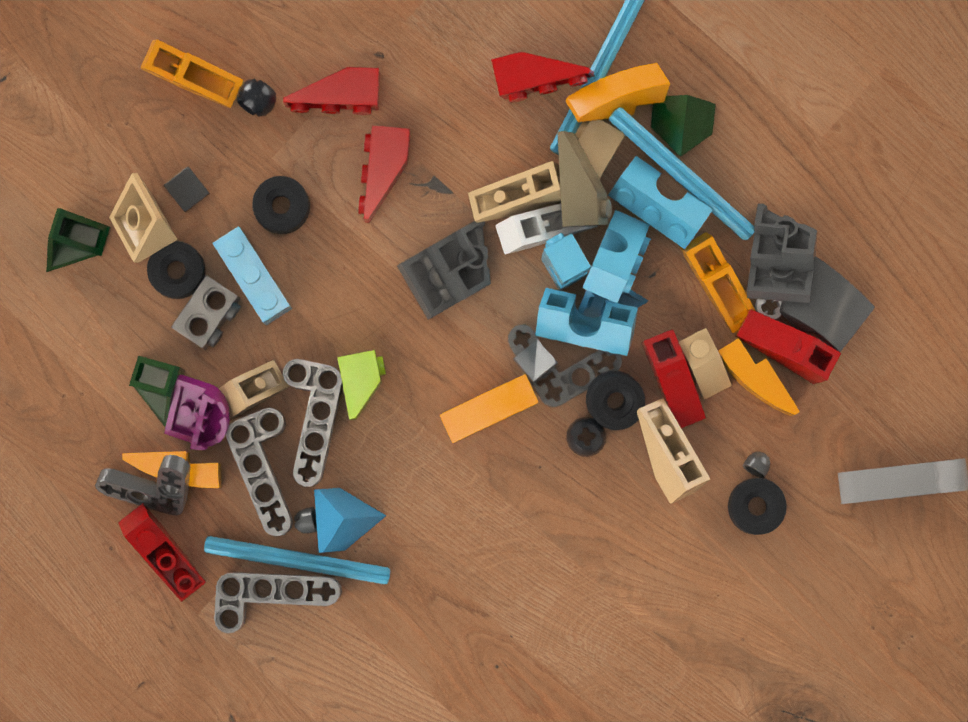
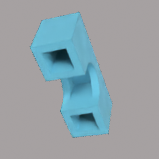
M635 156L608 196L683 249H686L713 209L689 192L680 200H670L664 197L656 186V182L662 173L638 156Z
M615 210L582 288L618 303L622 292L629 294L636 278L635 275L630 273L637 274L643 260L642 256H644L651 238L646 237L650 224Z
M239 226L212 243L265 325H268L292 309Z
M560 233L546 241V248L543 250L541 260L559 291L587 276V271L590 270L591 266L572 233L566 237L563 233Z
M545 288L539 305L535 336L628 356L634 336L638 308L607 301L601 316L587 317L576 308V294Z

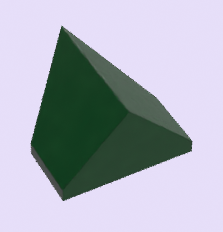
M690 95L666 96L664 102L653 104L650 128L681 157L712 135L716 104Z
M57 208L48 236L46 272L95 256H101L110 226Z
M138 356L129 386H133L160 422L166 427L176 380L180 374L184 375L185 369Z

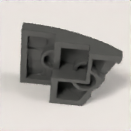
M758 203L754 223L755 234L750 257L751 268L747 285V298L810 303L815 267L817 230L805 224H799L787 215L781 217L769 211L766 205Z
M473 221L397 265L428 320L491 284L490 270L487 266L488 249L485 247L483 234L485 221L479 223Z
M815 256L810 303L782 301L780 313L795 329L805 333L814 332L822 342L841 352L874 310L875 306L841 274Z

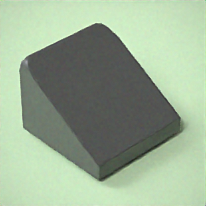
M189 166L164 184V187L184 212H187L210 194Z

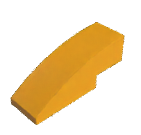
M158 39L152 41L140 69L228 108L232 107L243 82V79L188 52L184 53Z
M658 63L642 65L601 78L569 95L566 98V103L578 122L608 119L619 107L623 108L629 115H634L636 106L664 102L670 82Z
M705 232L693 239L686 249L680 247V250L731 333H734L741 327L749 310H756L750 299L747 298L744 288L731 265L725 260L713 236Z
M739 338L718 350L725 369L752 395L770 407L789 416L800 412L767 358L755 364Z
M526 374L440 414V417L452 443H455L539 402Z
M190 452L122 453L124 461L156 478L161 462L166 455L182 457L190 464ZM221 463L190 464L189 486L222 488Z

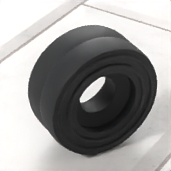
M275 176L265 180L256 189L252 208L256 219L266 230L276 234H288L298 230L305 223L310 212V201L305 189L299 182L290 177ZM277 197H286L290 201V208L284 214H278L272 208L273 201Z
M175 241L151 255L147 264V275L151 285L159 293L172 299H183L193 295L205 278L206 273L205 263L199 252L191 245L181 241ZM175 261L182 262L185 266V273L179 279H173L168 275V267Z
M608 371L597 376L589 385L586 394V405L589 413L598 424L610 430H623L631 427L639 420L637 410L645 406V394L640 384L629 374L622 371ZM615 392L622 393L624 397L622 405L618 408H610L607 403L609 396Z
M752 478L741 482L733 489L728 501V512L732 522L741 531L753 535H763L774 531L784 520L787 510L786 499L782 490L775 483L764 478ZM755 497L762 498L766 503L765 512L759 516L751 514L748 508L750 500Z

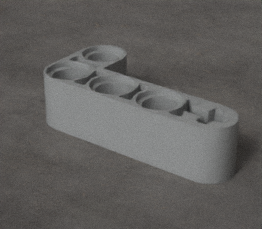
M293 359L284 366V380L291 387L310 391L293 476L299 485L313 487L321 482L323 478L343 384L341 374L335 367L302 359ZM297 365H301L306 369V377L299 383L293 382L290 379V371ZM326 372L335 373L337 376V383L331 389H324L320 384L321 376ZM319 403H327L330 407V415L324 420L316 419L313 414L314 407ZM313 433H319L324 440L322 448L317 451H311L307 446V439ZM304 452L311 456H321L320 462L313 460L312 470L317 471L316 477H310L309 482H306L305 476L300 474L301 468L306 469L309 463V459H303Z
M265 408L232 422L229 425L226 438L264 530L272 536H282L291 530L293 519L262 442L280 435L285 429L286 420L280 411L274 408ZM268 414H275L279 419L277 429L270 432L266 431L262 424L264 417ZM239 426H246L250 432L249 439L245 443L239 444L234 439V431ZM251 455L259 456L262 461L260 470L255 473L249 472L245 465L247 458ZM263 484L271 485L274 490V496L268 502L261 501L257 494L259 487ZM278 501L281 507L274 508L278 517H285L286 522L282 523L283 529L281 531L277 527L270 526V522L274 520L272 512L267 511L264 513L263 507L273 506Z
M966 458L838 473L841 504L968 490Z
M244 572L226 573L219 578L216 585L215 625L224 633H234L241 629L246 620L247 602L329 606L340 598L342 592L341 585L335 578L328 576ZM228 578H235L240 584V590L235 596L227 594L224 590V583ZM260 579L269 581L272 586V591L267 597L259 596L255 590L256 583ZM291 581H298L302 584L304 591L300 598L294 599L288 595L287 585ZM309 581H314L312 588H322L325 582H328L330 588L335 589V594L330 595L329 600H325L324 594L313 593V600H308L310 593ZM230 609L237 613L238 623L235 627H228L223 623L222 616L226 610Z

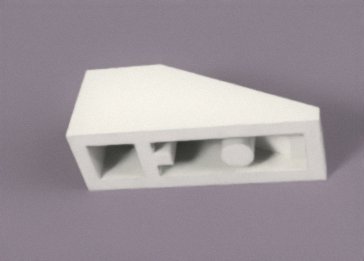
M561 203L513 215L495 225L505 255L545 244L546 241L560 233H563L566 237L571 233L576 234L597 227H562Z

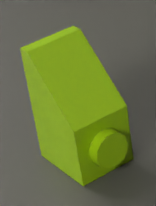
M375 350L337 357L350 420H356L382 383L381 375H386L383 356L377 357Z

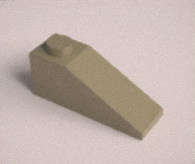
M557 132L562 227L609 225L608 218L612 215L611 202L607 199V192L575 133Z

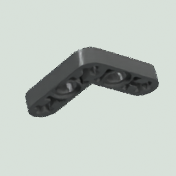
M527 325L515 326L508 335V343L515 356L524 350L523 345L518 344L516 346L513 342L517 338V331H521L522 334L529 333L528 345H531L538 339L533 329ZM598 350L558 373L554 366L537 381L545 379L551 372L554 374L555 378L549 381L554 388L560 386L562 392L559 394L560 400L557 402L553 398L549 400L546 398L545 395L548 393V388L545 383L541 387L536 382H531L545 405L558 407L588 390L589 385L595 379L594 370L587 364L588 361L593 360L595 366L603 360L602 354L606 353L607 356L614 355L616 358L613 362L614 369L610 370L607 366L597 371L599 374L608 371H618L622 365V357L620 354ZM578 368L587 370L590 375V380L585 386H577L572 381V373Z
M166 455L159 467L157 482L106 468L101 470L95 487L100 493L139 506L144 503L149 509L169 515H180L188 499L191 467L188 461L182 457Z

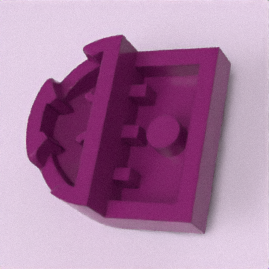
M180 374L176 380L164 434L190 442V449L206 450L208 447L220 443L228 431L230 413L224 394L214 385Z

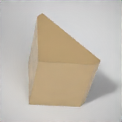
M132 173L109 218L130 257L136 263L175 242L177 238L148 187L138 173Z

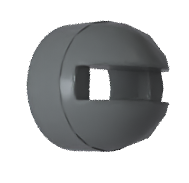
M754 452L747 457L743 467L752 475L765 478L771 463L765 453Z
M314 507L298 511L294 517L295 528L301 533L317 532L316 510Z

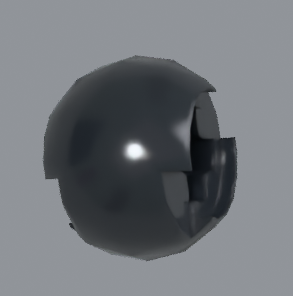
M249 79L240 86L237 93V102L251 115L257 114L258 117L266 116L275 106L276 92L262 80L257 82L256 79Z
M582 417L576 419L569 426L566 440L569 448L575 454L582 457H590L598 454L603 449L606 443V432L604 427L598 424L594 418ZM583 428H588L589 433L595 434V439L590 440V446H585L584 441H578V435L582 434Z

